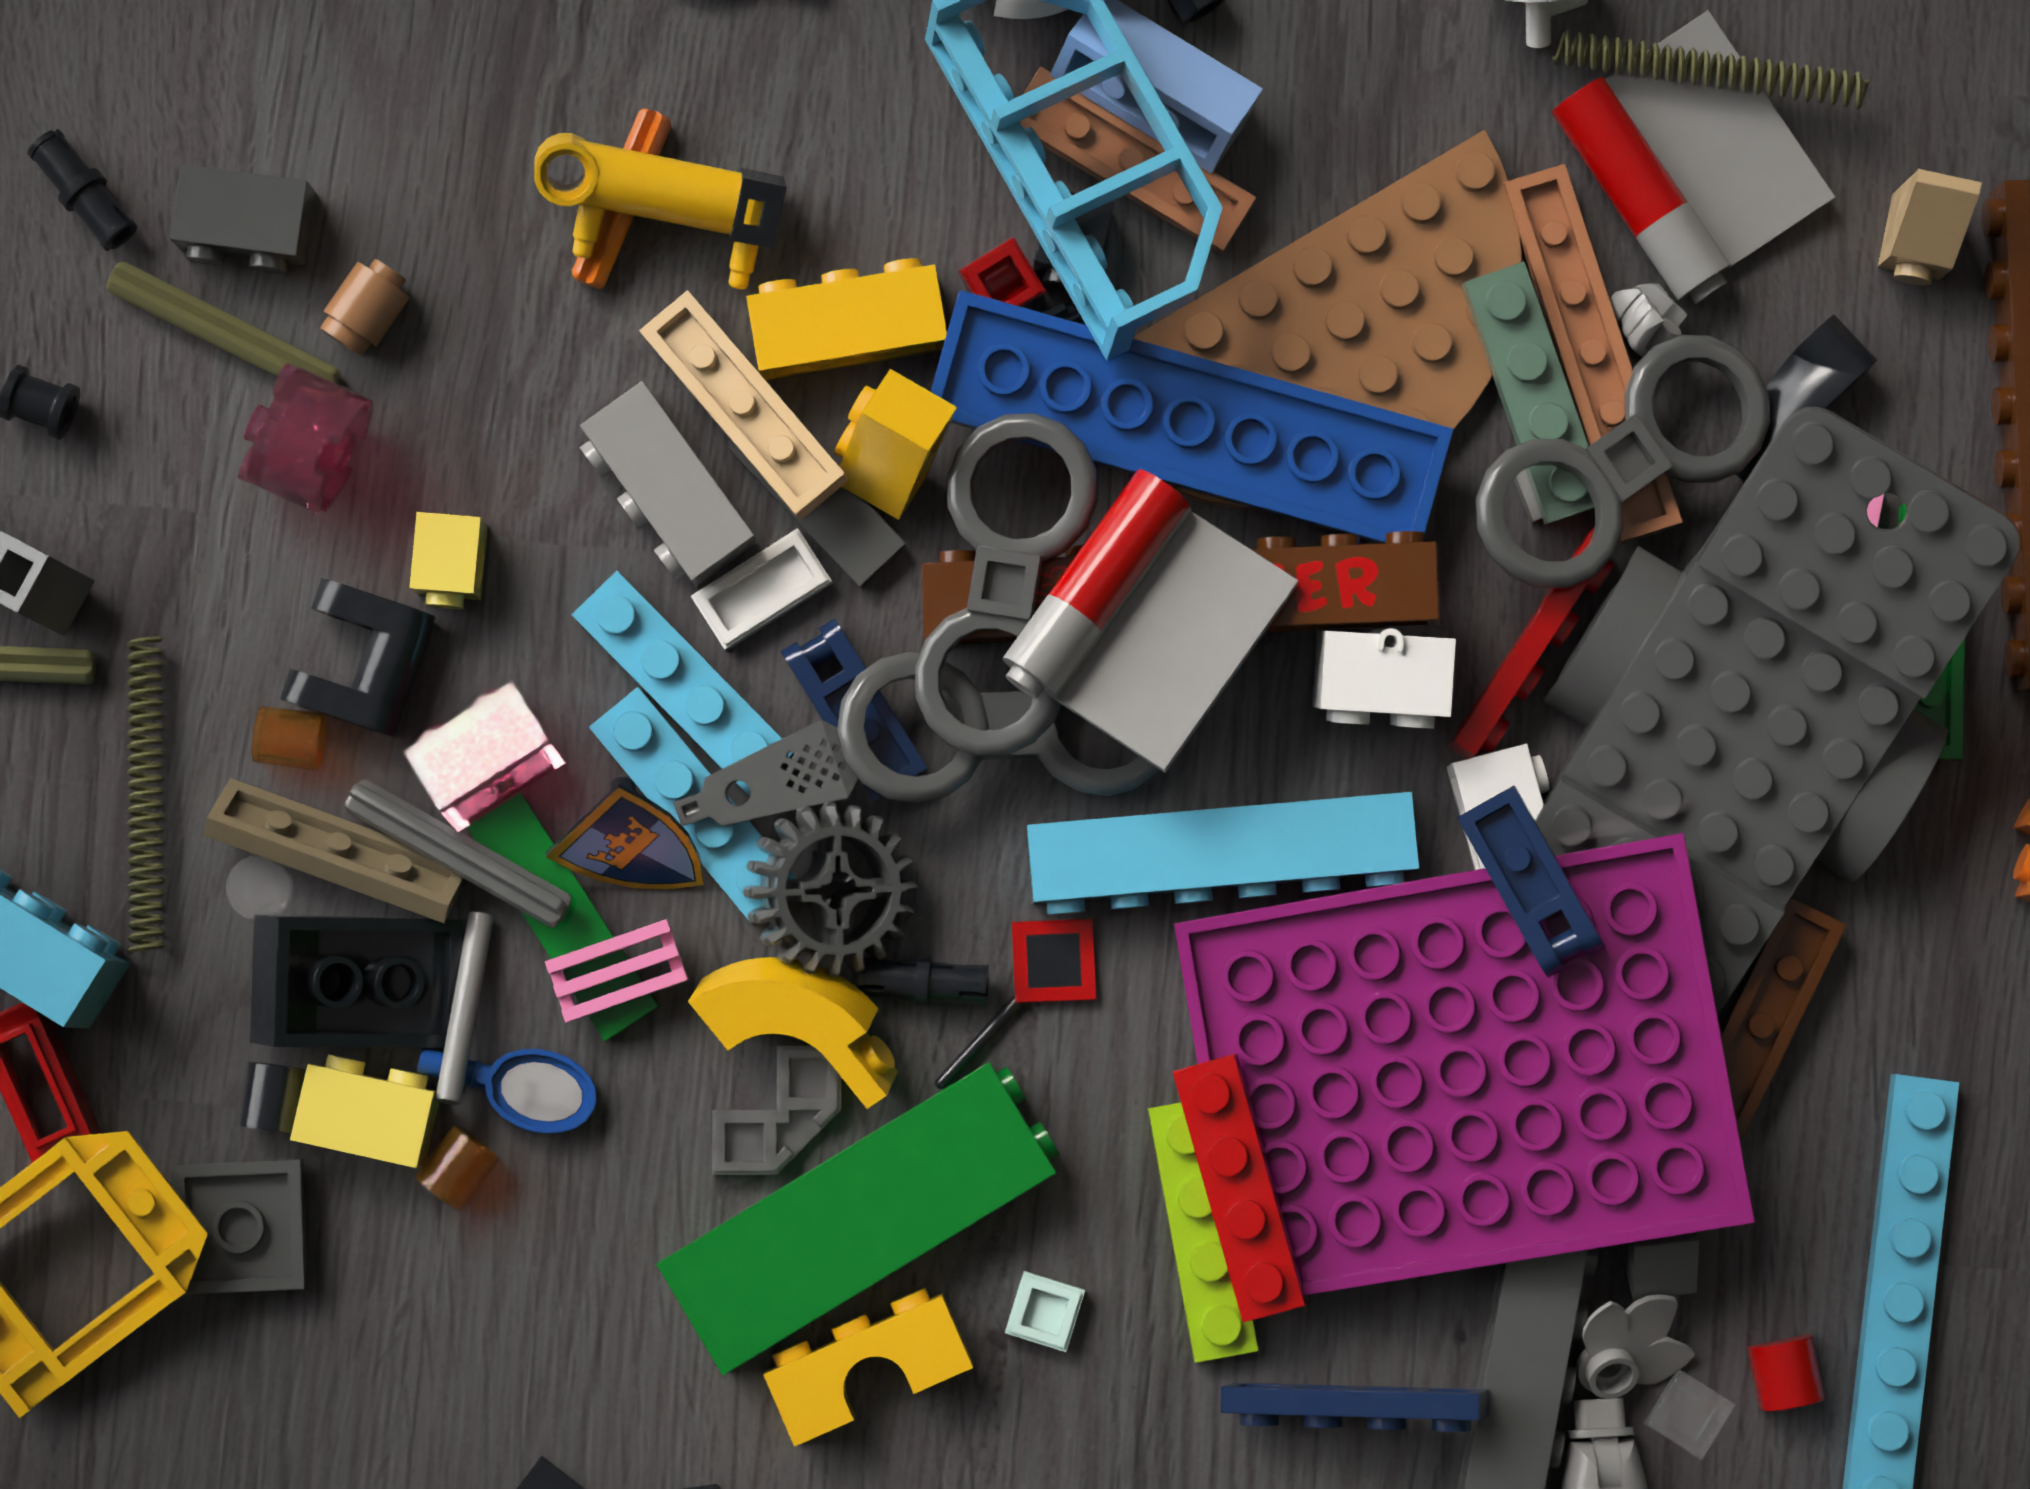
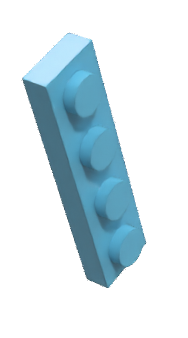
M618 571L608 578L571 614L722 769L782 739ZM789 752L787 758L791 759L794 753ZM736 782L750 797L749 786L745 782Z
M637 687L589 726V728L643 794L671 813L680 823L673 802L701 793L705 777L711 774L641 689ZM728 796V799L731 802V804L737 806L733 802V800ZM707 817L683 826L700 854L701 864L748 919V913L762 906L761 899L745 897L743 892L746 886H760L762 875L749 872L746 865L750 860L766 863L769 855L761 851L757 846V841H759L762 835L749 820L722 826L711 817ZM790 870L787 879H795L796 876Z

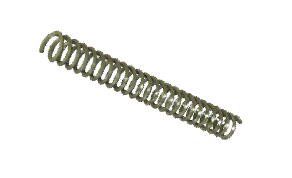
M1568 29L1562 34L1556 56L1552 57L1553 64L1555 66L1558 65L1565 48V65L1569 68L1573 64L1578 48L1577 65L1581 70L1586 65L1590 51V68L1592 71H1595L1598 68L1603 52L1602 67L1603 71L1607 73L1611 68L1615 55V72L1619 75L1623 72L1628 56V74L1632 77L1636 72L1641 56V77L1643 79L1647 77L1653 59V78L1655 80L1660 78L1666 60V80L1668 83L1674 77L1679 60L1678 81L1680 84L1685 82L1691 64V83L1693 86L1698 83L1704 64L1703 84L1706 88L1711 84L1717 65L1716 87L1718 89L1723 87L1729 68V89L1731 92L1737 86L1742 69L1741 90L1743 93L1748 91L1755 69V94L1758 95L1761 92L1767 73V95L1769 97L1772 96L1780 74L1779 96L1782 99L1787 94L1793 74L1792 98L1794 101L1799 98L1806 75V102L1812 99L1818 79L1817 101L1819 104L1823 103L1831 80L1830 103L1832 106L1837 103L1844 80L1843 106L1845 108L1849 106L1856 84L1855 107L1858 110L1863 105L1870 82L1868 79L1863 81L1859 71L1853 74L1850 80L1846 69L1839 74L1837 79V72L1833 67L1827 71L1825 76L1821 66L1817 67L1812 74L1808 64L1802 67L1799 74V67L1795 62L1789 66L1786 73V65L1782 60L1777 63L1774 69L1770 58L1764 62L1761 68L1760 60L1758 57H1755L1748 68V59L1745 55L1741 56L1736 64L1732 53L1726 57L1723 64V56L1719 51L1714 54L1710 63V54L1707 49L1701 53L1698 60L1697 51L1694 47L1689 50L1686 59L1685 50L1682 46L1676 49L1672 58V48L1670 45L1667 44L1660 55V48L1656 42L1651 45L1647 54V45L1644 40L1638 44L1635 51L1634 42L1631 38L1626 41L1623 51L1620 38H1615L1609 50L1608 37L1604 35L1597 47L1596 36L1593 33L1588 36L1584 46V36L1581 31L1575 35L1571 46V33Z
M161 636L137 638L130 640L126 644L130 650L136 651L126 657L131 663L135 664L126 670L130 675L135 676L126 684L130 688L137 689L130 691L126 695L131 701L136 702L126 708L130 713L135 714L126 722L130 726L137 727L127 733L131 739L137 740L130 742L126 746L130 751L136 753L130 755L126 760L130 764L137 765L131 767L127 773L131 777L138 778L131 780L127 784L131 790L138 792H133L126 797L130 802L136 803V805L130 806L126 811L133 816H138L130 819L127 824L131 828L139 829L131 831L127 835L130 840L139 843L131 844L127 848L130 853L137 854L138 856H133L126 862L131 866L139 867L130 870L127 875L131 879L140 880L132 882L127 886L130 891L140 893L131 895L127 899L130 904L139 906L131 908L127 912L131 917L139 918L138 920L131 921L127 926L131 930L141 931L129 935L127 939L132 943L143 944L130 947L127 950L130 955L134 952L163 948L166 945L161 940L146 939L147 937L163 935L166 932L163 928L144 926L161 923L166 918L158 914L142 913L162 910L165 907L162 902L143 900L162 897L165 894L161 889L144 887L162 884L165 881L163 877L143 875L145 873L163 871L165 867L158 863L141 862L161 859L165 856L162 851L141 849L162 846L165 843L161 838L142 836L162 833L165 830L163 826L142 823L159 821L165 816L162 813L140 811L161 808L165 805L162 800L140 798L162 795L165 792L160 787L141 785L162 782L165 779L162 775L140 773L142 771L159 770L165 765L162 762L139 760L161 757L165 754L161 749L139 747L162 744L165 741L162 737L140 734L162 731L165 728L162 724L139 722L142 720L159 719L165 714L161 711L137 709L161 706L165 703L162 699L139 696L162 693L165 690L162 686L138 684L140 682L162 680L165 676L161 673L137 671L161 668L164 665L162 661L138 658L162 655L165 652L162 648L138 646L139 644L161 642L163 640Z

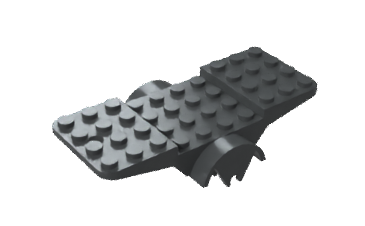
M1805 407L1793 412L1784 421L1712 534L1684 571L1681 572L1638 546L1631 556L1618 584L1602 599L1591 622L1580 634L1557 682L1547 691L1541 702L1582 725L1585 729L1574 746L1558 779L1545 798L1544 806L1535 821L1555 856L1668 835L1685 834L1718 1014L1784 915L1785 905L1811 865L1815 863L1849 884L1855 882L1880 855L1913 806L1939 758L1949 733V729L1914 708L1921 697L1926 698L2015 562L2020 549L2019 532L2014 522L2002 511L1837 414L1821 407ZM1885 493H1891L1901 498L1907 508L1904 521L1893 529L1876 527L1867 516V508L1873 498Z

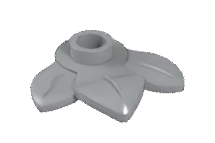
M1660 1294L1648 1295L1634 1301L1626 1310L1618 1303L1612 1301L1597 1309L1588 1318L1583 1328L1582 1338L1586 1348L1581 1352L1576 1362V1374L1583 1387L1598 1397L1612 1399L1628 1393L1636 1383L1644 1385L1656 1384L1684 1367L1695 1356L1693 1349L1667 1336L1678 1307L1676 1298Z

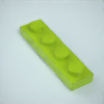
M1181 1102L1147 1108L1194 1362L1257 1352L1258 1346L1253 1320L1243 1323Z

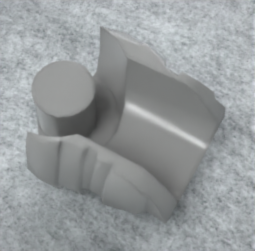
M1655 283L1640 284L1632 289L1617 291L1610 300L1616 321L1622 326L1621 331L1624 338H1628L1629 346L1642 357L1653 346L1681 335L1679 325L1688 315L1683 308L1668 296V293L1664 291L1660 284Z

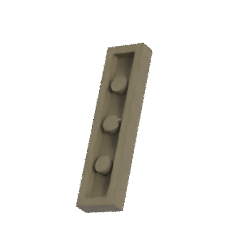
M233 778L229 779L206 818L203 836L445 923L466 883V879L384 833Z

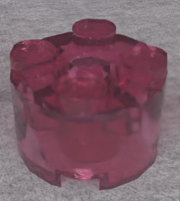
M286 363L273 388V397L275 398L270 408L261 404L258 405L249 420L244 440L254 445L250 447L242 461L238 478L319 514L320 510L324 512L329 510L353 470L347 464L353 453L356 439L360 438L364 441L366 439L373 415V401L308 370Z

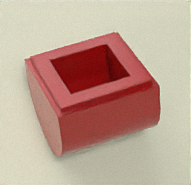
M1014 237L958 270V274L969 293L1019 307L1025 306L1046 293L1045 288Z
M1812 1334L1746 1346L1760 1410H1785L1818 1403L1826 1399Z

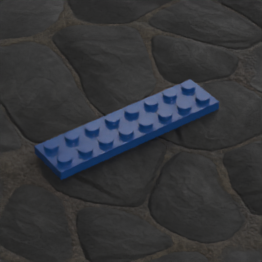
M959 290L930 391L957 407L951 421L952 424L975 430L977 427L1005 414L1037 413L1066 425L1085 443L1095 464L1130 474H1135L1138 469L1145 470L1169 485L1336 532L1360 535L1361 539L1379 544L1386 543V533L1420 531L1425 533L1453 428L1137 339L1132 340L1128 351L1106 361L1086 325ZM1032 439L1013 440L1016 442L1024 443L1048 451L1056 452L1051 446Z

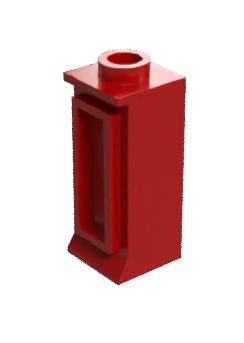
M23 1002L0 1012V1091L31 1159L30 1164L65 1137L101 1134V1130L52 1020ZM25 1034L28 1036L67 1124L66 1128L46 1137L42 1135L3 1047V1044Z

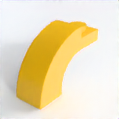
M777 957L739 961L715 970L702 978L688 1001L727 1051L744 1040L763 1034H783L807 1042L822 1053L867 1109L888 1095L898 1073V1070L895 1068L894 1057L888 1046L879 1037H870L867 1033L878 1011V1007L855 985L840 975L836 977L829 976L823 967L819 966L815 973L811 974L806 973L802 969L799 960H794L790 964L781 962Z

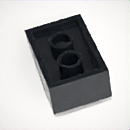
M254 914L250 1043L271 1047L444 1048L462 953L463 920L446 919L445 923L425 918Z

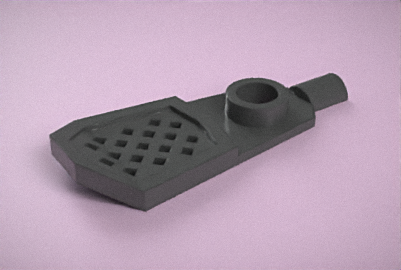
M820 719L705 777L701 793L673 803L682 826L707 817H711L720 825L726 826L796 811L797 808L803 806L814 807L826 802L850 799L859 782V778L844 759L837 727ZM823 740L828 741L826 747L821 745ZM806 746L811 747L809 753L804 751ZM835 746L840 747L838 753L833 751ZM818 751L823 753L820 759L816 757ZM789 752L794 753L792 759L787 758ZM801 757L806 759L803 765L799 763ZM829 757L834 758L832 764L827 762ZM784 763L789 765L786 771L782 769ZM812 763L817 764L815 770L810 769ZM841 763L846 764L844 770L839 768ZM824 768L829 770L826 776L822 774ZM795 769L800 771L798 777L793 775ZM807 774L812 776L809 782L805 780ZM835 774L840 775L838 781L833 780ZM790 780L795 782L792 788L788 787ZM818 780L823 782L821 788L816 786ZM735 782H745L751 792L749 800L741 806L731 804L728 799L730 786ZM801 786L806 788L804 794L799 792Z

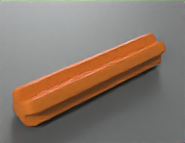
M642 108L637 114L623 149L659 156L671 129L670 119L654 110ZM609 210L603 211L598 241L594 244L592 256L590 258L577 257L574 264L572 276L575 280L591 288L602 289L605 286L634 215Z

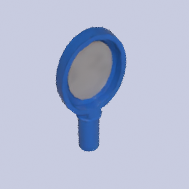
M423 1048L417 1072L439 1078L443 1052ZM520 1049L506 1053L497 1059L492 1066L481 1063L480 1060H468L464 1085L469 1086L470 1089L475 1087L486 1090V1096L496 1112L518 1128L541 1134H562L575 1130L585 1124L595 1110L597 1103L596 1088L591 1077L579 1064L556 1052L542 1049Z

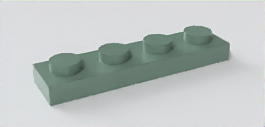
M1525 261L1461 284L1516 445L1530 439H1563L1586 449L1589 445ZM1532 466L1525 469L1544 525L1594 508V503L1586 486L1572 473L1556 466Z

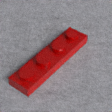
M1594 528L1584 536L1571 558L1578 556L1589 544ZM1609 560L1594 577L1569 588H1550L1448 744L1449 748L1466 759L1474 757L1480 748L1488 754L1493 751L1511 723L1502 717L1514 696L1523 701L1527 699L1545 671L1543 667L1536 664L1549 642L1560 648L1580 618L1579 615L1571 611L1583 590L1594 595L1615 563Z
M1231 1054L1172 1071L1242 1322L1308 1305L1238 1054Z

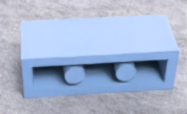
M1104 0L1199 167L1212 174L1243 129L1263 88L1119 0ZM1083 14L1068 34L1050 73V76L1057 79L1109 54L1087 15ZM1121 74L1080 92L1081 95L1159 142Z

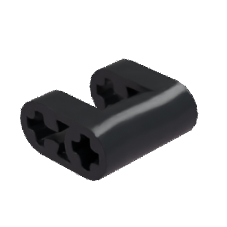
M321 578L311 609L371 630L351 688L290 669L280 700L383 735L395 737L436 617L419 609Z

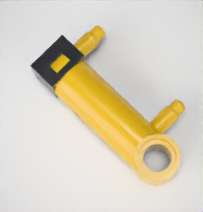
M558 133L547 138L539 146L534 158V181L539 193L547 201L559 206L579 204L573 231L574 244L572 250L573 254L577 257L590 258L592 256L594 244L598 241L604 210L728 234L730 240L734 241L729 264L731 271L728 283L736 289L743 290L748 287L750 275L754 272L759 246L774 249L787 189L784 176L740 168V172L588 142L573 133ZM560 155H571L583 164L585 170L576 182L561 184L549 175L547 170L549 163Z

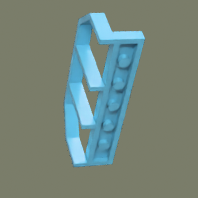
M932 0L925 41L1106 361L1128 351L1138 327L1194 300L1223 207L1104 0H1041L1087 15L1109 54L1017 98H1014L1006 79L1000 73L993 75L984 60L985 47L976 26L970 20L963 22L959 16V13L987 0ZM1121 74L1165 152L1075 195H1071L1062 181L1059 180L1054 183L1043 164L1046 161V155L1038 135L1031 127L1024 129L1020 121ZM1176 171L1204 219L1185 282L1134 306L1130 297L1123 289L1115 290L1104 271L1107 269V261L1100 244L1093 235L1084 236L1075 218Z

